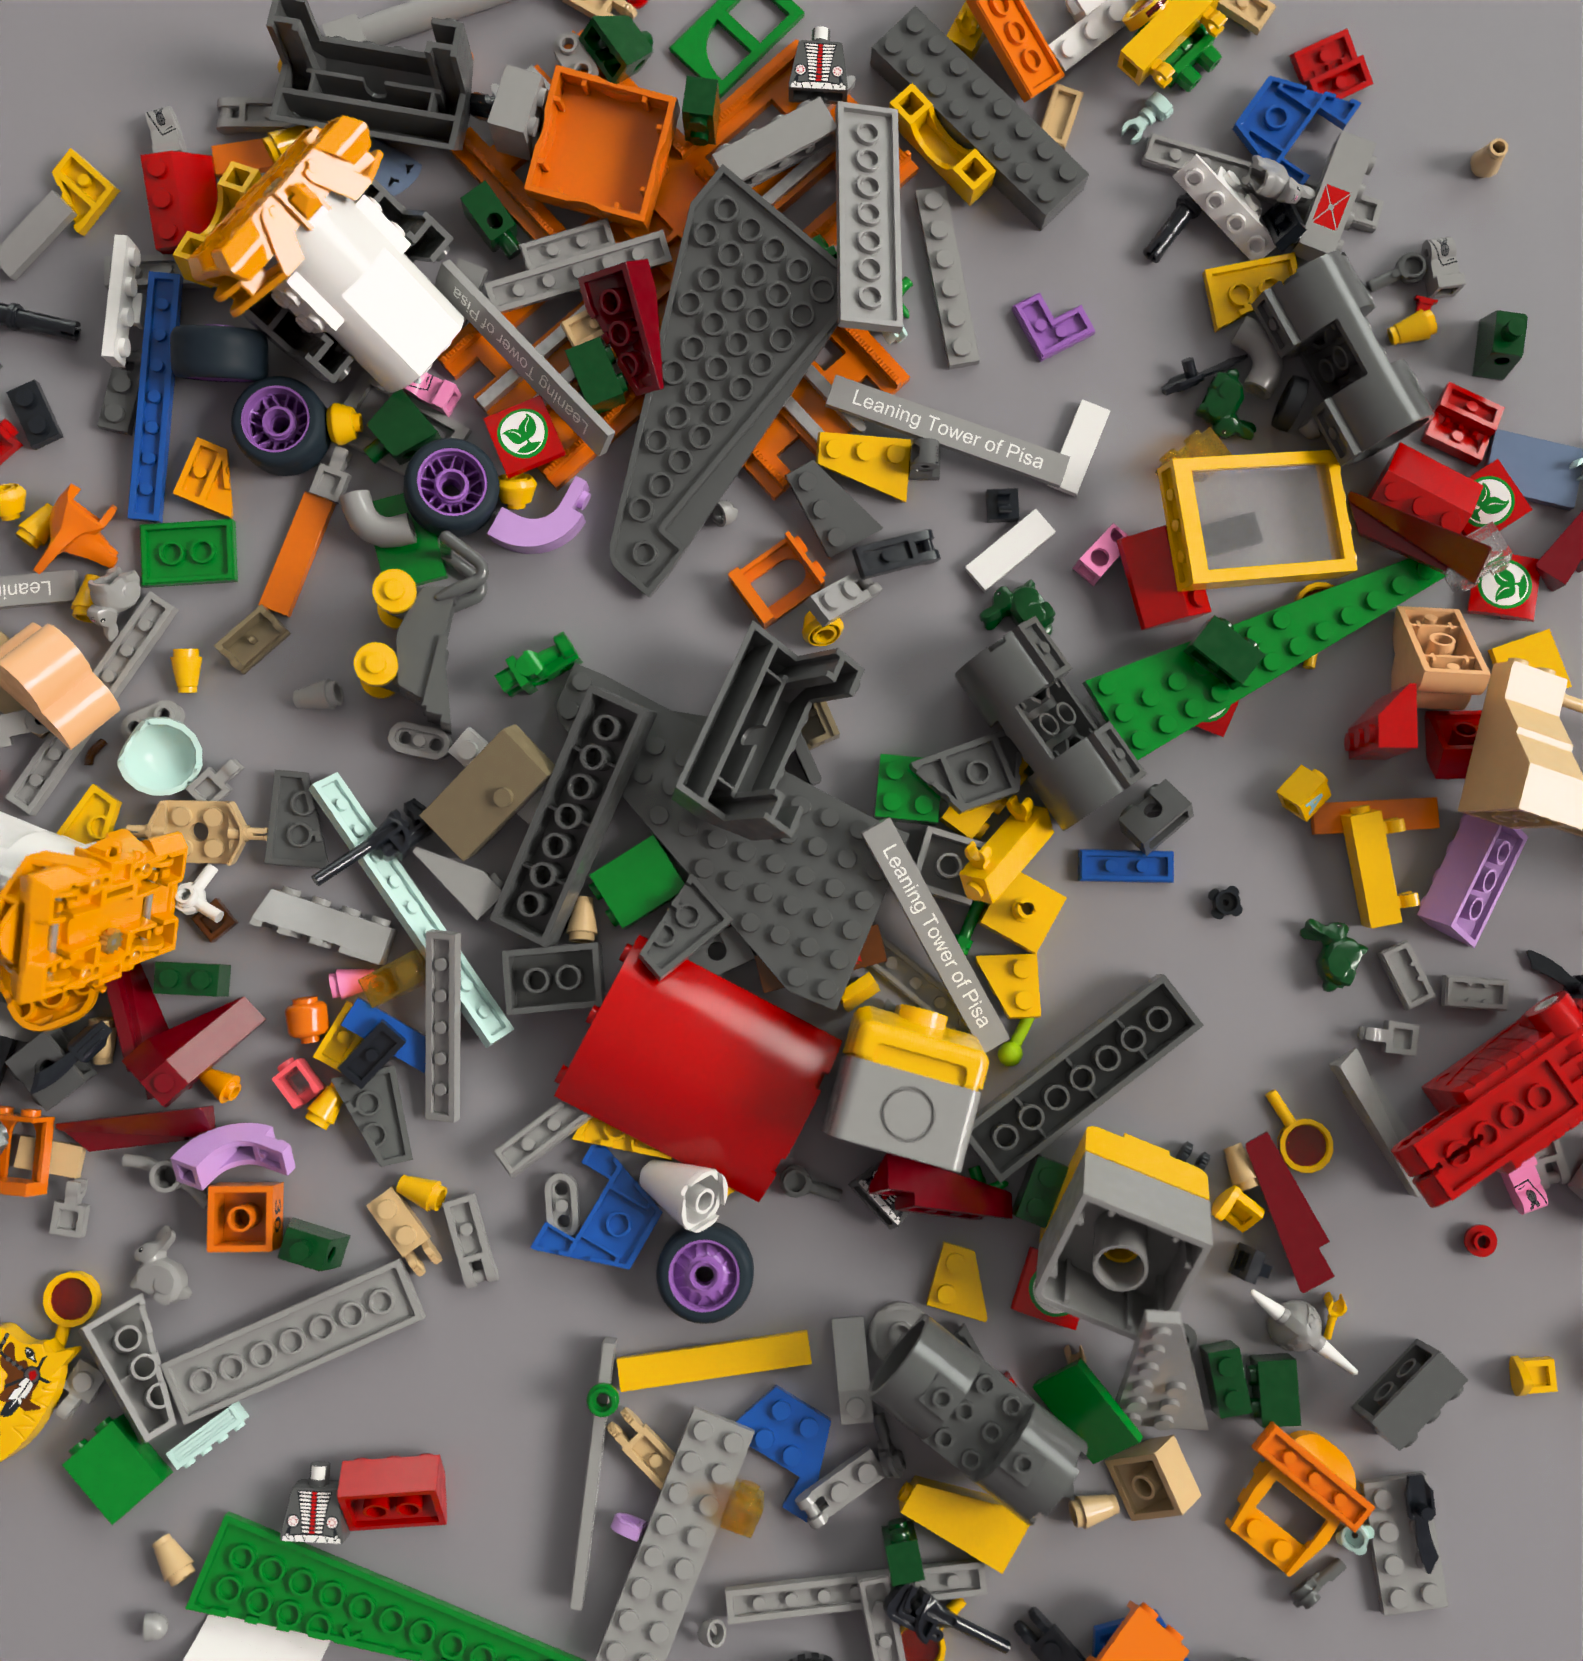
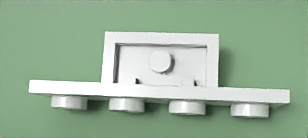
M1196 153L1173 175V178L1250 261L1264 258L1276 248L1268 230L1259 221L1262 211L1259 200L1252 193L1247 194L1239 186L1241 184L1240 180L1232 171L1228 170L1226 172L1222 166L1213 171Z

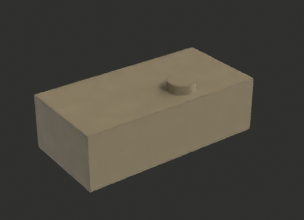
M516 724L506 727L492 739L419 816L462 861H465L476 855L549 781L555 764Z

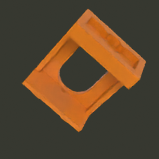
M789 531L785 533V538L748 565L742 569L736 567L728 573V581L763 629L774 624L805 602L811 595L825 587V571L816 560L814 562L810 561L805 554L808 549L799 536L794 538ZM793 559L801 563L805 569L804 581L773 605L767 607L751 583L782 561Z
M0 1106V1122L5 1126L9 1135L7 1139L8 1145L0 1155V1194L21 1197L47 1194L55 1117L41 1115V1109H21V1113H15V1107ZM17 1122L32 1123L36 1130L32 1179L8 1177L12 1133Z

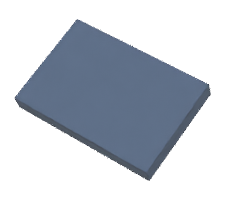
M1497 429L1490 438L1485 466L1499 459L1527 501L1571 511L1575 507L1580 483L1576 479L1581 476L1583 466L1579 465L1572 469H1569L1574 460L1583 458V449Z

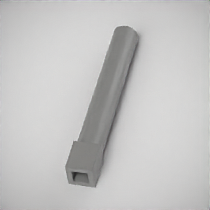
M410 0L358 18L357 14L353 13L324 23L322 28L325 36L328 37L341 36L347 40L358 42L371 41L383 46L432 29V18L458 20L513 0Z

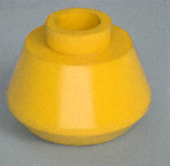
M333 403L327 408V429L333 443L338 446L345 445L357 439L359 432H363L361 413H356L353 407Z
M522 473L508 479L506 474L498 476L499 498L502 503L507 504V508L524 509L526 504L532 501L537 482L531 475Z
M9 483L0 485V517L2 521L18 519L21 517L20 513L25 510L27 492L19 484Z
M809 610L804 617L802 636L811 645L818 647L827 646L840 637L844 624L839 618L822 627Z

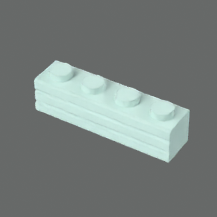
M239 1401L235 1402L168 1451L166 1455L176 1470L182 1466L186 1469L196 1462L195 1457L201 1454L203 1457L211 1451L213 1443L217 1441L220 1444L229 1437L227 1433L232 1429L236 1432L246 1425L244 1420L249 1415Z

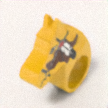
M7 1322L0 1324V1462L25 1448L48 1422L62 1394L67 1377V1366L81 1352L82 1346L64 1348L56 1337L50 1340H38L27 1334L15 1323Z

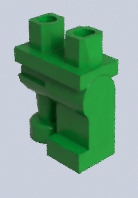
M1146 23L1145 25H1143L1142 27H1140V28L1137 30V32L1134 34V36L1132 37V39H1133L1148 23ZM1203 24L1164 61L1175 69V73L1171 76L1173 80L1168 84L1170 88L1177 83L1189 93L1202 78L1193 68L1197 63L1207 73L1211 72L1219 64L1222 56L1213 46L1216 38L1207 32Z
M564 631L553 637L555 643L553 646L538 653L530 650L523 651V655L518 659L514 655L505 659L509 667L494 675L502 690L508 693L510 697L517 695L523 690L532 695L538 691L536 686L545 685L571 670L574 663H583Z

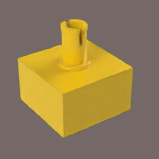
M1020 872L994 904L987 903L977 924L1030 954H1035L1038 952L1067 897Z

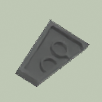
M814 460L784 475L828 558L837 555L883 529Z

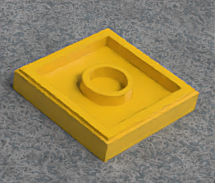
M1550 629L1488 650L1492 664L1507 662L1509 658L1524 659L1529 662L1528 666L1554 670L1556 676L1568 679L1566 689L1572 687Z

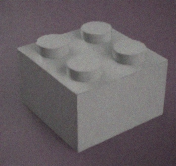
M506 64L487 121L498 152L531 161L535 144L543 128L544 108L549 90L545 87L542 74Z
M931 826L925 828L915 864L933 897L966 907L972 904L973 900L966 897L959 872L969 862L964 854V849L973 841L977 849L980 850L985 844L984 842Z

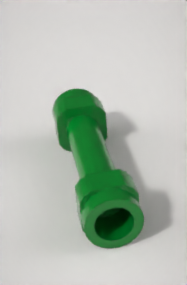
M972 901L959 935H954L965 956H967L973 941L970 939L985 902Z

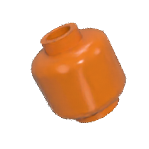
M318 996L292 999V1005L285 1009L288 1035L293 1038H300L301 1044L320 1041V1035L328 1032L330 1028L327 1004L324 1001L318 1000Z

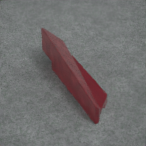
M1350 491L1348 494V502L1359 536L1444 575L1450 569L1474 585L1477 583L1491 558V546L1353 491Z
M1583 510L1536 563L1538 573L1546 587L1552 592L1565 586L1574 571L1578 573L1583 571Z
M141 963L134 965L132 970L122 972L120 978L105 983L123 1058L129 1055L147 1038L169 1029ZM145 1088L147 1100L155 1099Z
M214 1105L55 1124L56 1129L66 1132L89 1152L189 1140V1137H197L216 1128Z
M1266 1131L1247 1141L1245 1144L1246 1150L1299 1290L1302 1293H1306L1335 1277L1319 1247L1330 1241L1268 1132Z
M889 1152L884 1156L868 1187V1194L897 1196L895 1197L896 1211L966 1220H983V1217L1013 1219L1012 1194L1010 1192Z

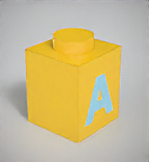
M1302 764L1276 791L1282 806L1305 822L1332 796L1327 784V777L1319 770L1313 769L1311 771Z

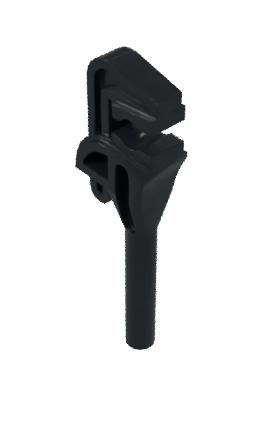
M415 798L404 803L403 811L412 819V825L414 826L411 830H409L410 824L401 818V813L397 809L391 811L385 821L364 842L311 876L312 880L317 886H320L375 850H383L382 858L385 861H391L396 857L402 861L406 858L412 846L434 832L419 816L427 807Z
M914 1583L895 1586L884 1600L883 1609L889 1619L914 1631L925 1645L928 1644L929 1640L940 1642L944 1636L940 1628L951 1627L1004 1654L1010 1650L1011 1642L956 1615L934 1598L927 1588L920 1586L918 1591ZM917 1592V1598L910 1604L911 1599Z

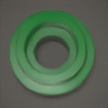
M598 1383L587 1394V1407L595 1416H610L618 1408L619 1393L611 1384ZM606 1394L609 1397V1403L605 1405L600 1404L597 1399L598 1395Z

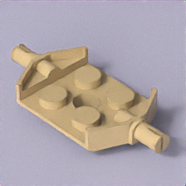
M162 800L159 801L148 824H128L126 826V830H129L136 838L148 839L177 831L181 832L188 846L186 863L227 864V866L236 863L246 842L250 840L267 841L268 835L266 834L268 833V827L252 828L250 825H247L234 801ZM197 823H202L208 828V837L205 840L197 838L194 834V827Z

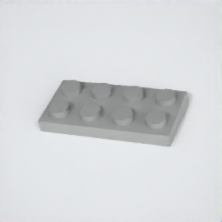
M1421 1471V1472H1414V1473H1407V1474H1415V1473H1422V1474H1424V1478H1425V1480H1426V1482H1427V1484H1428L1427 1474H1425L1423 1471ZM1407 1474L1359 1480L1361 1495L1376 1507L1366 1519V1525H1371L1375 1532L1374 1537L1369 1539L1380 1612L1384 1616L1449 1607L1434 1518L1428 1521L1439 1558L1431 1574L1426 1572L1419 1555L1415 1534V1520H1411L1407 1516L1405 1501Z

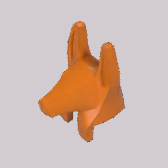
M71 483L58 497L52 507L49 517L50 543L33 570L41 574L56 556L62 552L89 559L109 569L113 568L118 562L119 558L117 556L119 552L110 545L102 535L101 530L112 520L118 508L112 504L101 519H99L73 500L81 488Z

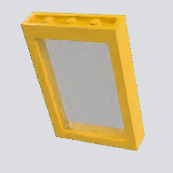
M1332 450L1176 458L1157 468L1178 592L1338 579L1358 570L1357 556L1354 551L1351 535L1352 527L1346 507V494L1343 490L1340 473L1341 466Z

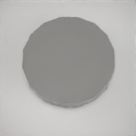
M896 1301L884 1305L875 1313L870 1322L868 1335L872 1350L879 1359L884 1362L885 1356L902 1334L906 1333L913 1324L926 1315L921 1308L910 1302Z

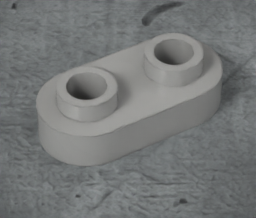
M564 32L555 39L553 49L560 66L578 71L587 70L589 74L599 76L598 67L579 41V35L573 32ZM567 44L574 45L571 49L564 48Z
M161 700L127 715L122 721L121 733L127 740L133 732L134 724L140 723L149 717H161L165 710L169 711V718L184 723V710L173 701Z
M403 721L393 725L388 733L390 746L399 753L432 761L443 760L450 754L448 750L452 746L451 738L440 729ZM409 733L411 741L408 744H403L401 741L402 736ZM440 740L442 743L441 748L433 751L432 743Z
M560 1172L552 1175L544 1187L547 1223L572 1236L580 1225L578 1186L573 1176ZM558 1183L566 1184L567 1192L565 1194L557 1192L556 1186ZM561 1215L569 1217L570 1224L568 1226H562L559 1223Z

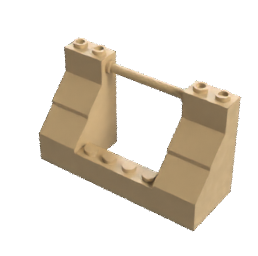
M1509 658L1507 662L1493 664L1458 811L1510 829L1555 828L1583 838V774L1572 754L1573 744L1559 718L1561 706L1583 713V700L1566 694L1565 690L1568 679L1556 676L1555 671L1552 669L1528 666L1529 662L1520 658Z

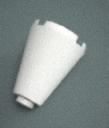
M657 1159L649 1161L641 1169L639 1179L641 1187L683 1228L699 1233L716 1222L719 1217L716 1212L720 1204L725 1206L728 1194V1185L723 1174L713 1168Z

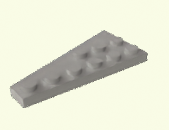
M1145 1310L1115 1399L1136 1427H1155L1158 1430L1176 1428L1208 1431L1207 1417L1204 1412L1203 1401L1200 1396L1199 1385L1193 1362L1191 1361L1180 1312Z

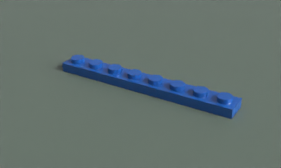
M149 271L127 517L134 521L163 523L175 375L171 369L170 335L174 327L180 326L184 281L181 274Z

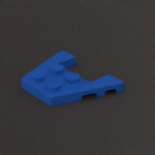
M1269 75L1236 121L1232 130L1253 156L1260 155L1263 158H1269L1285 167L1289 177L1304 185L1310 175L1284 159V157L1316 113L1343 130L1360 107L1361 102L1355 99H1350V101L1336 98V94L1326 91L1324 94L1306 89L1307 86Z
M591 1144L581 1163L609 1179V1182L576 1238L545 1222L530 1248L536 1251L630 1270L663 1212L607 1147Z
M775 1385L749 1407L735 1422L754 1429L755 1433L750 1447L798 1476L782 1503V1507L808 1522V1515L804 1510L801 1511L795 1499L819 1479L831 1418L780 1386Z

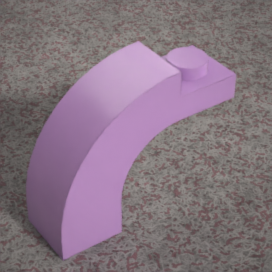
M575 476L557 509L542 518H524L502 507L487 535L492 542L508 550L523 554L550 552L565 545L580 532L586 523L583 514L578 511L579 509H585L591 497L587 481Z
M237 1123L209 1130L187 1142L170 1158L177 1181L201 1191L218 1175L240 1165H259L286 1176L296 1168L290 1144L284 1140L275 1139L272 1126L259 1123Z

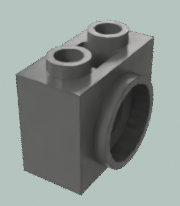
M61 1028L48 1032L43 1031L6 1060L5 1063L10 1068L12 1076L22 1082L30 1092L34 1074L51 1066L50 1060L57 1062L70 1052L67 1049V1043L70 1039ZM78 1060L58 1081L35 1094H31V1097L36 1104L42 1106L47 1112L98 1072L89 1062L82 1063Z

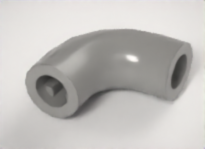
M1246 316L1231 344L1244 350L1252 360L1251 371L1243 383L1244 388L1258 398L1269 399L1278 386L1284 368L1283 358H1280L1262 323Z
M356 490L339 497L344 516L351 530L365 542L381 548L402 547L417 543L416 531L409 513L393 517L380 515L373 505L370 490Z

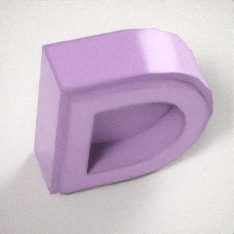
M617 1513L614 1515L611 1529L624 1537L638 1541L644 1535L648 1523L627 1513Z

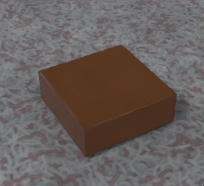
M215 898L210 904L224 912L220 922L216 923L200 912L191 918L210 943L217 941L238 924V921L218 898Z

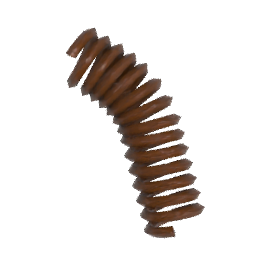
M100 738L86 752L88 755H85L87 759H84V765L94 764V757L98 754L99 750L103 749L102 747L108 744L104 739Z

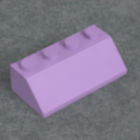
M1464 813L1455 838L1448 844L1446 856L1440 868L1433 875L1432 885L1427 895L1420 901L1417 915L1430 927L1467 946L1475 948L1528 836L1521 829H1510Z

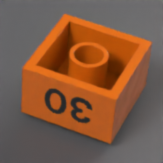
M219 1182L208 1186L207 1252H273L279 1249L283 1241L284 1182Z

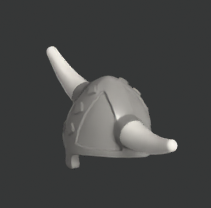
M1256 1290L1250 1291L1252 1298L1270 1315L1267 1324L1268 1334L1279 1347L1285 1351L1303 1352L1311 1349L1352 1375L1358 1374V1370L1321 1335L1322 1322L1319 1313L1304 1300H1291L1280 1305Z

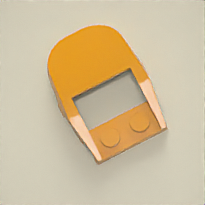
M0 963V992L8 1004L7 1008L13 1019L20 1026L28 1030L48 1032L75 1022L85 1016L94 1007L98 999L99 992L85 985V988L70 989L41 1001L19 1005L15 1002L10 988L11 973Z
M1300 1430L1289 1434V1436L1356 1490V1478L1353 1467L1342 1451L1323 1436L1313 1431ZM1267 1460L1264 1462L1259 1461L1253 1469L1254 1475L1246 1489L1243 1487L1237 1498L1240 1506L1233 1519L1230 1520L1227 1517L1224 1523L1231 1531L1235 1532L1287 1576L1291 1577L1327 1545L1341 1521ZM1276 1480L1326 1519L1312 1540H1308L1304 1545L1256 1507Z

